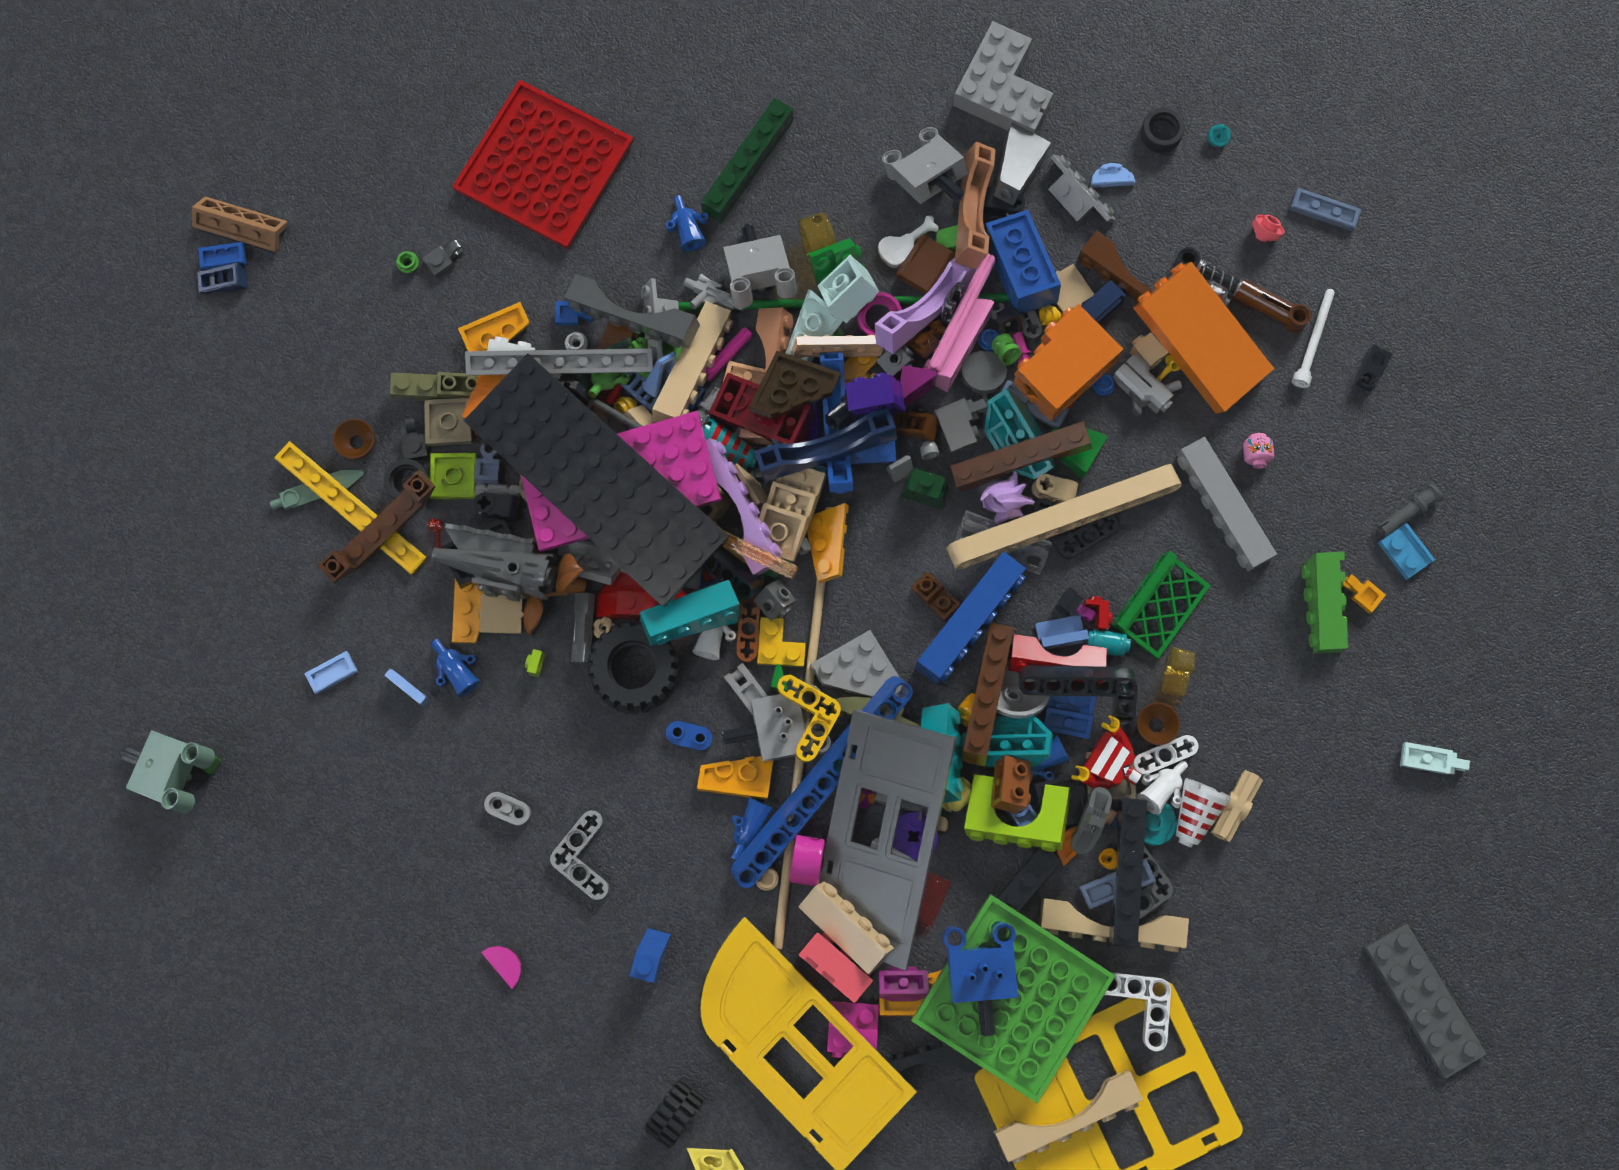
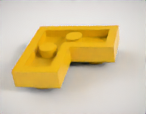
M761 617L757 664L772 666L780 664L781 666L804 668L805 643L782 642L784 619L776 618L770 621L769 618Z

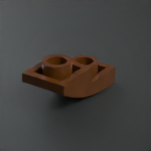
M928 572L911 587L917 596L945 623L961 606V603L944 589V586Z

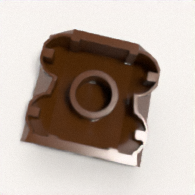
M927 234L922 235L895 275L926 295L938 281L948 263L955 258V252L932 240Z

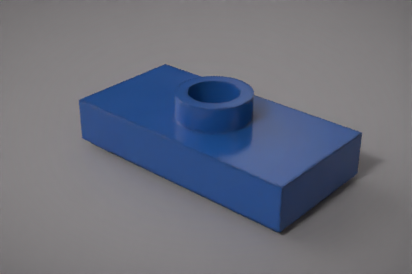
M243 242L198 248L201 271L234 263L247 266L245 244Z

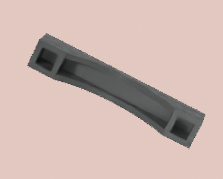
M575 274L564 296L570 305L569 307L575 312L582 313L584 311L597 320L604 318L614 326L620 327L623 325L634 333H646L656 341L663 339L676 348L682 346L689 349L700 327V323L695 315L675 308L651 314L625 310L607 299L595 280Z

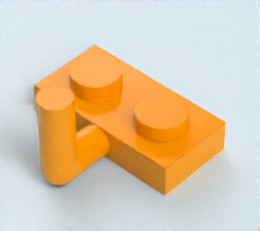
M877 356L850 357L844 363L845 383L852 382L854 378L865 377L867 379L870 376L876 375V373L871 375L868 373L878 364L877 360L879 358Z

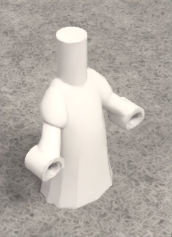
M728 625L701 632L692 651L700 657L718 660L722 633L726 634L725 639L728 641H733L736 634Z
M1181 760L1173 770L1162 769L1159 773L1153 775H1143L1141 782L1149 787L1138 794L1137 799L1147 800V811L1156 815L1160 814L1173 792L1174 797L1171 805L1175 808L1180 807V789L1183 785L1180 775L1188 767L1185 761Z

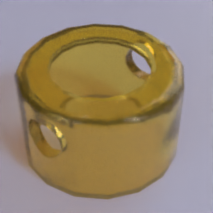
M824 212L798 220L799 233L807 255L810 252L837 243L830 221Z

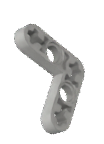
M590 810L581 816L550 856V862L555 869L589 897L595 900H602L609 894V884L578 858L603 826V817L600 813ZM596 815V822L598 824L596 827L591 825L587 831L591 832L588 837L585 832L578 828L580 825L585 828L589 823L586 820L587 817L593 818ZM576 833L581 834L584 839L579 847L572 846L570 842L571 837ZM565 844L571 850L576 851L574 855L570 852L566 855V864L560 863L557 865V854L563 855L567 851V849L563 848ZM578 867H583L587 873L582 881L575 880L573 876L574 870ZM591 875L595 876L591 880L597 885L603 884L602 890L604 893L602 895L599 893L594 895L595 889L589 884L587 888L583 887L590 880Z

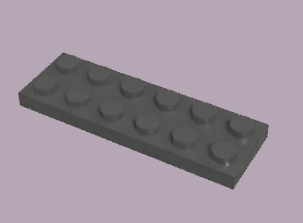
M1408 924L1399 926L1364 947L1442 1078H1448L1486 1055L1485 1050Z

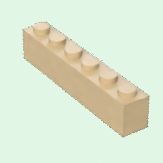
M708 301L705 302L697 318L700 327L689 349L682 348L652 408L653 421L659 422L689 413L688 408L690 404L694 405L697 400L698 387H703L706 381L707 369H711L714 365L716 351H720L724 344L725 338L723 336L725 332L729 333L732 328L733 320H730L731 310Z

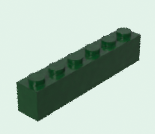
M776 98L772 100L701 200L702 212L707 213L709 217L722 223L793 122V108Z

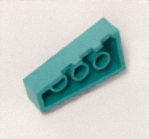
M726 580L674 599L665 608L660 604L641 611L640 622L650 645H662L670 640L737 623L740 604L730 581Z
M949 703L922 708L921 728L957 737L943 803L961 801V792H963L964 788L963 781L960 778V769H962L963 763L959 755V747L962 744L958 724L961 723V717L958 710Z

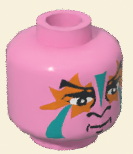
M1264 433L1249 435L1248 439L1243 442L1244 461L1249 465H1253V468L1256 469L1267 467V464L1274 459L1273 440Z

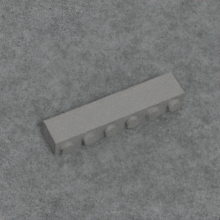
M1203 437L1182 448L1177 454V462L1181 469L1186 470L1191 486L1199 491L1204 507L1210 509L1215 525L1224 532L1227 545L1235 550L1240 566L1246 568L1247 572L1274 558L1277 555L1276 551L1207 439Z

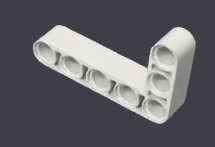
M1111 972L1115 975L1116 985L1114 989L1107 990L1104 995L1145 999L1143 1043L1153 1051L1164 1049L1168 1039L1171 998L1169 983L1164 979ZM1133 979L1140 983V990L1137 993H1131L1128 990V983ZM1157 982H1161L1165 987V991L1161 996H1155L1152 991L1153 985ZM1155 1007H1159L1163 1011V1016L1159 1021H1153L1150 1016L1151 1010ZM1153 1032H1157L1161 1036V1041L1156 1046L1150 1045L1148 1040Z

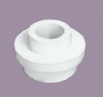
M573 332L565 339L567 350H586L588 346L586 337L579 332ZM575 341L580 342V345L578 347L573 346V343Z

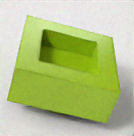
M533 649L532 655L528 654L525 668H527V672L532 676H540L546 656L542 651Z

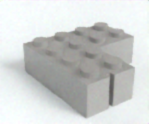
M992 21L955 92L953 106L1005 130H1009L1011 123H1014L1036 134L1041 121L1050 107L1053 93L1017 77L1029 53L1032 38Z

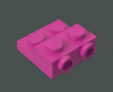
M830 1001V1004L877 1049L879 1005ZM829 1021L827 1052H832V1057L843 1058L852 1049L853 1045Z

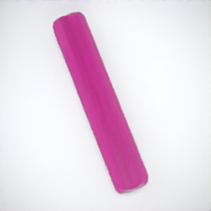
M746 327L742 328L719 352L711 369L708 368L706 371V381L710 382L752 338V333Z

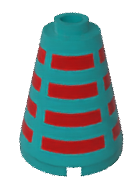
M710 417L708 421L712 423L711 426L706 424L703 430L705 439L711 438L717 440V442L720 441L726 449L727 453L724 455L728 462L731 461L734 465L739 464L746 471L748 467L753 469L757 460L754 454L756 450L716 419Z

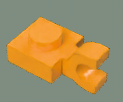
M1353 574L1345 577V581H1343V587L1355 593L1351 599L1368 613L1373 612L1386 596L1369 580L1364 581L1362 584Z

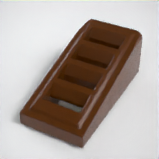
M908 411L893 414L896 434L934 441L940 422L933 414ZM904 418L903 423H902V427L900 428L899 425H900L901 419Z

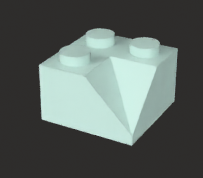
M851 255L818 285L828 308L845 323L857 316L859 311L868 302H871L879 292L868 270Z

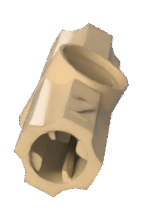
M1246 770L1242 772L1233 791H1230L1228 794L1231 796L1229 803L1219 815L1210 832L1215 837L1228 843L1231 841L1240 822L1244 821L1253 805L1251 802L1263 782L1258 775Z

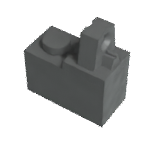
M963 398L935 410L953 456L979 446L977 439L981 438L976 425L972 427L971 425L975 424L974 421L979 419L978 414L987 411L988 407L984 399L972 402L971 399L966 401Z

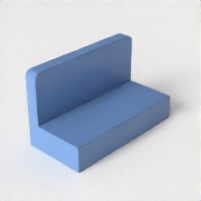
M1079 615L1035 624L1037 639L1045 650L1086 643L1089 639L1088 631L1083 629L1082 620Z

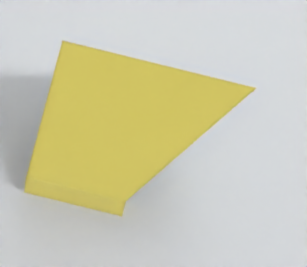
M687 1148L696 1170H744L732 1149Z

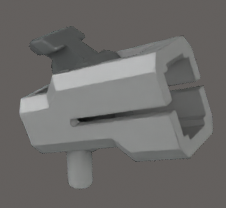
M1136 353L1112 377L1114 382L1130 396L1132 401L1131 413L1136 417H1140L1141 409L1146 406L1150 407L1156 414L1160 410L1165 412L1173 404L1171 401L1173 394L1171 392L1182 388L1179 380L1167 385L1159 382L1149 372V365Z

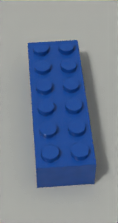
M1003 551L917 660L915 669L936 685L940 681L945 683L954 670L952 665L954 663L959 665L969 650L966 647L969 644L972 647L983 633L981 628L983 626L986 629L997 615L995 610L998 608L1001 611L1011 597L1009 592L1012 590L1015 593L1025 579L1023 573L1026 568Z

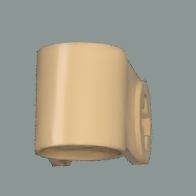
M1043 474L1033 483L1031 491L1038 499H1048L1052 503L1059 504L1075 498L1078 483L1069 479ZM1041 483L1045 484L1046 491L1043 490Z

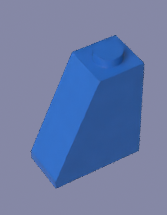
M647 928L636 951L630 977L653 983L659 981L671 934Z

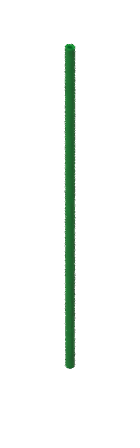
M1006 293L979 294L977 299H987L993 302H1010ZM924 295L893 297L898 300L900 305H913ZM805 299L753 300L751 305L744 310L781 307L802 308ZM678 302L679 310L701 311L705 304L702 303L697 309H693L689 304L690 302Z

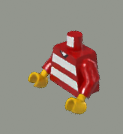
M1109 715L1108 717L1111 719L1110 725L1104 722L1101 724L1109 732L1106 731L1102 734L1083 767L1075 766V768L1079 769V776L1072 775L1073 780L1081 781L1092 789L1097 787L1110 789L1113 786L1117 787L1122 779L1135 786L1142 773L1130 767L1136 758L1133 754V747L1127 735L1121 729L1119 720Z

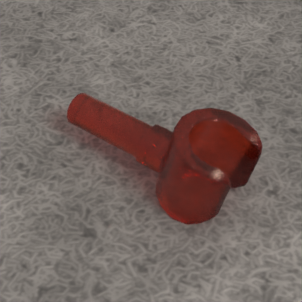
M429 518L427 529L434 531L435 547L440 548V532L443 529V522L435 518Z

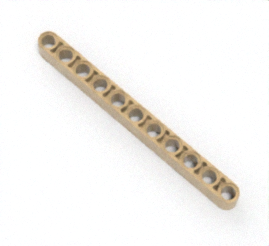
M1171 464L1164 465L949 544L946 550L955 569L962 570L998 557L1003 551L1008 553L1170 494L1178 490L1182 483Z

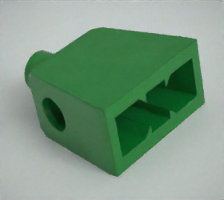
M1088 428L1087 431L1093 449L1073 456L1058 458L1081 478H1084L1108 437Z

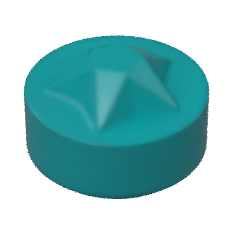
M1223 124L1212 126L1207 133L1208 142L1214 147L1225 146L1231 138L1229 128Z

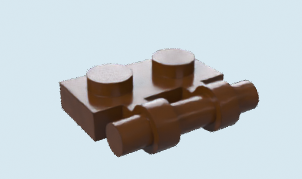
M932 320L906 342L912 351L923 359L938 347L939 340L937 338L940 335L943 336L947 329L941 320ZM927 326L931 328L928 332L924 330Z

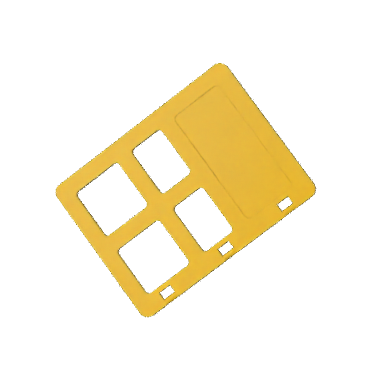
M1160 982L1153 986L1152 991L1155 996H1161L1165 991V987ZM1169 983L1171 987L1169 1018L1185 1049L1184 1055L1141 1076L1135 1073L1114 1026L1145 1009V999L1138 998L1124 999L1091 1015L1075 1041L1077 1043L1094 1034L1098 1035L1116 1074L1125 1070L1130 1071L1143 1098L1142 1101L1137 1102L1139 1106L1133 1110L1153 1149V1154L1124 1170H1138L1146 1166L1147 1170H1173L1219 1146L1237 1139L1243 1131L1242 1124L1171 983ZM1067 1058L1064 1059L1038 1104L984 1068L979 1069L975 1074L976 1085L997 1129L1014 1121L1029 1125L1056 1124L1078 1114L1093 1100L1085 1098ZM1195 1071L1219 1121L1216 1125L1175 1145H1171L1147 1095L1149 1092ZM1097 1121L1093 1123L1094 1127L1090 1130L1070 1133L1072 1136L1070 1139L1061 1143L1055 1140L1048 1144V1149L1036 1153L1035 1150L1026 1154L1027 1158L1014 1164L1016 1170H1121L1111 1153ZM1214 1133L1217 1140L1204 1146L1201 1138Z

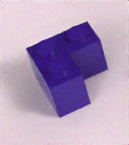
M878 373L874 375L875 378L870 379L858 377L852 379L850 383H845L848 410L854 415L875 412L885 408H889L891 414L905 411L902 384L893 376L888 375V373Z

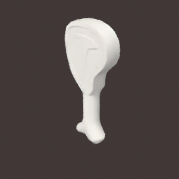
M926 216L924 223L910 234H905L901 237L888 236L883 238L878 245V253L881 259L891 268L901 267L914 247L915 241L920 236L929 231H938V225L934 223V217Z

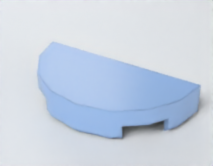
M1108 163L1102 165L1093 174L1090 187L1130 186L1135 184L1133 174L1123 168L1121 164Z

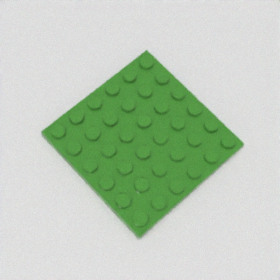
M989 894L965 933L966 943L961 949L998 946V943L991 937L992 926L1000 921L1011 925L1016 932L1013 946L1018 998L992 1000L995 1034L992 1036H981L977 1001L953 1003L951 1001L948 963H946L911 1021L1038 1104L1115 978V975ZM1002 927L998 930L997 936L999 940L1008 938L1009 930L1007 927Z

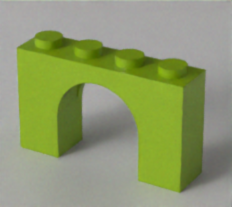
M974 774L964 827L966 835L970 839L975 841L990 839L1001 845H1006L1008 842L1017 843L1022 848L1037 846L1048 852H1055L1056 849L1062 850L1071 797L1068 787L1045 784L1042 807L1037 818L1025 826L1014 827L1003 823L996 815V808L991 807L994 777Z

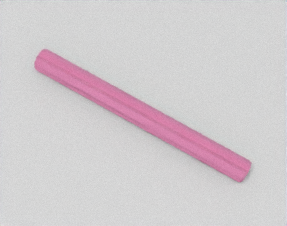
M988 254L979 264L929 362L930 369L937 372L942 369L995 264V257Z

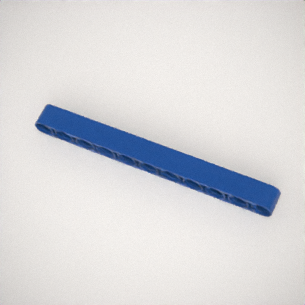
M898 676L890 677L861 711L893 720L911 698L913 693L912 687ZM901 685V690L895 694L896 688ZM886 704V708L880 712L881 706ZM850 725L733 863L730 872L741 887L750 888L757 883L838 786ZM856 745L852 748L851 758L856 756ZM840 759V763L833 767L835 761ZM825 777V781L818 785L819 780ZM810 796L806 803H802L805 797ZM794 814V818L787 822L788 817ZM779 833L775 840H771L774 834ZM763 852V855L756 859L757 854ZM748 870L744 877H740L742 872Z

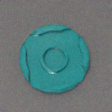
M1168 803L1164 805L1161 813L1158 815L1146 810L1144 844L1149 846L1161 845L1169 841L1175 834L1177 817L1173 808Z

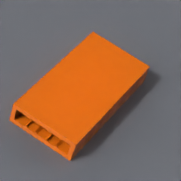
M1192 262L1185 265L1179 263L1171 270L1172 275L1167 279L1163 277L1154 284L1155 289L1151 293L1147 291L1137 299L1139 303L1133 308L1216 414L1228 410L1274 368Z

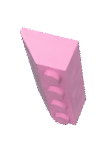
M976 299L942 369L937 372L938 375L934 386L946 392L949 391L965 359L969 356L980 333L990 319L994 305L992 300ZM928 359L923 369H930V359Z

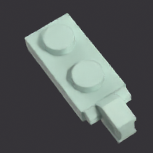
M1408 742L1402 744L1401 767L1446 775H1454L1455 770L1464 772L1469 770L1470 761L1458 759L1457 753H1454L1453 750Z

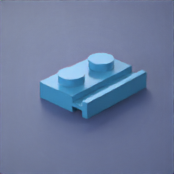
M1408 523L1378 542L1405 580L1435 561L1434 557Z

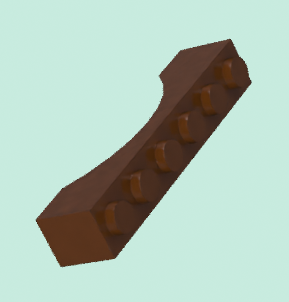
M1097 230L1080 251L1078 260H1080L1085 268L1094 270L1106 282L1111 280L1114 284H1119L1123 288L1125 295L1131 296L1137 304L1139 303L1137 299L1147 291L1151 293L1154 290L1141 283L1128 271L1118 255L1115 243Z
M1083 421L951 465L957 488L964 492L1023 467L1061 457L1073 456L1091 450L1093 447Z
M990 623L964 744L962 762L986 766L1014 627Z

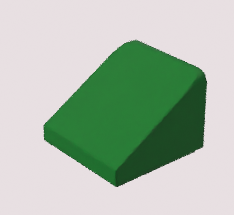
M780 664L776 665L771 682V689L774 691H778V682L784 676ZM783 682L784 691L788 692L787 684Z

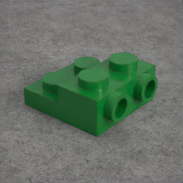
M850 238L808 253L820 295L822 294L818 285L849 255L858 262L859 258L862 257L859 245H855Z

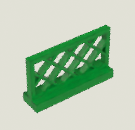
M1171 551L1162 553L1111 626L1116 631L1127 634L1128 638L1155 659H1159L1211 586L1176 559L1177 555ZM1174 565L1181 570L1182 580H1171L1170 571ZM1195 581L1202 586L1195 595H1190L1188 582ZM1183 583L1185 596L1174 597L1172 584ZM1160 585H1168L1169 598L1158 599L1157 589ZM1186 599L1187 609L1184 613L1176 612L1175 600ZM1170 601L1172 614L1161 615L1159 602ZM1148 603H1154L1156 616L1145 618L1144 607ZM1173 617V629L1164 632L1162 618ZM1157 619L1159 633L1148 634L1146 620ZM1141 621L1143 635H1135L1128 630L1133 622ZM1149 636H1160L1161 645L1157 651L1150 647Z

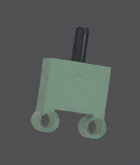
M151 730L142 752L130 747H125L119 751V754H121L120 759L136 765L126 789L158 801L165 809L181 814L189 813L195 805L194 795L182 791L186 781L192 778L190 774L192 767L209 768L215 758V753L211 748L194 742L185 743Z

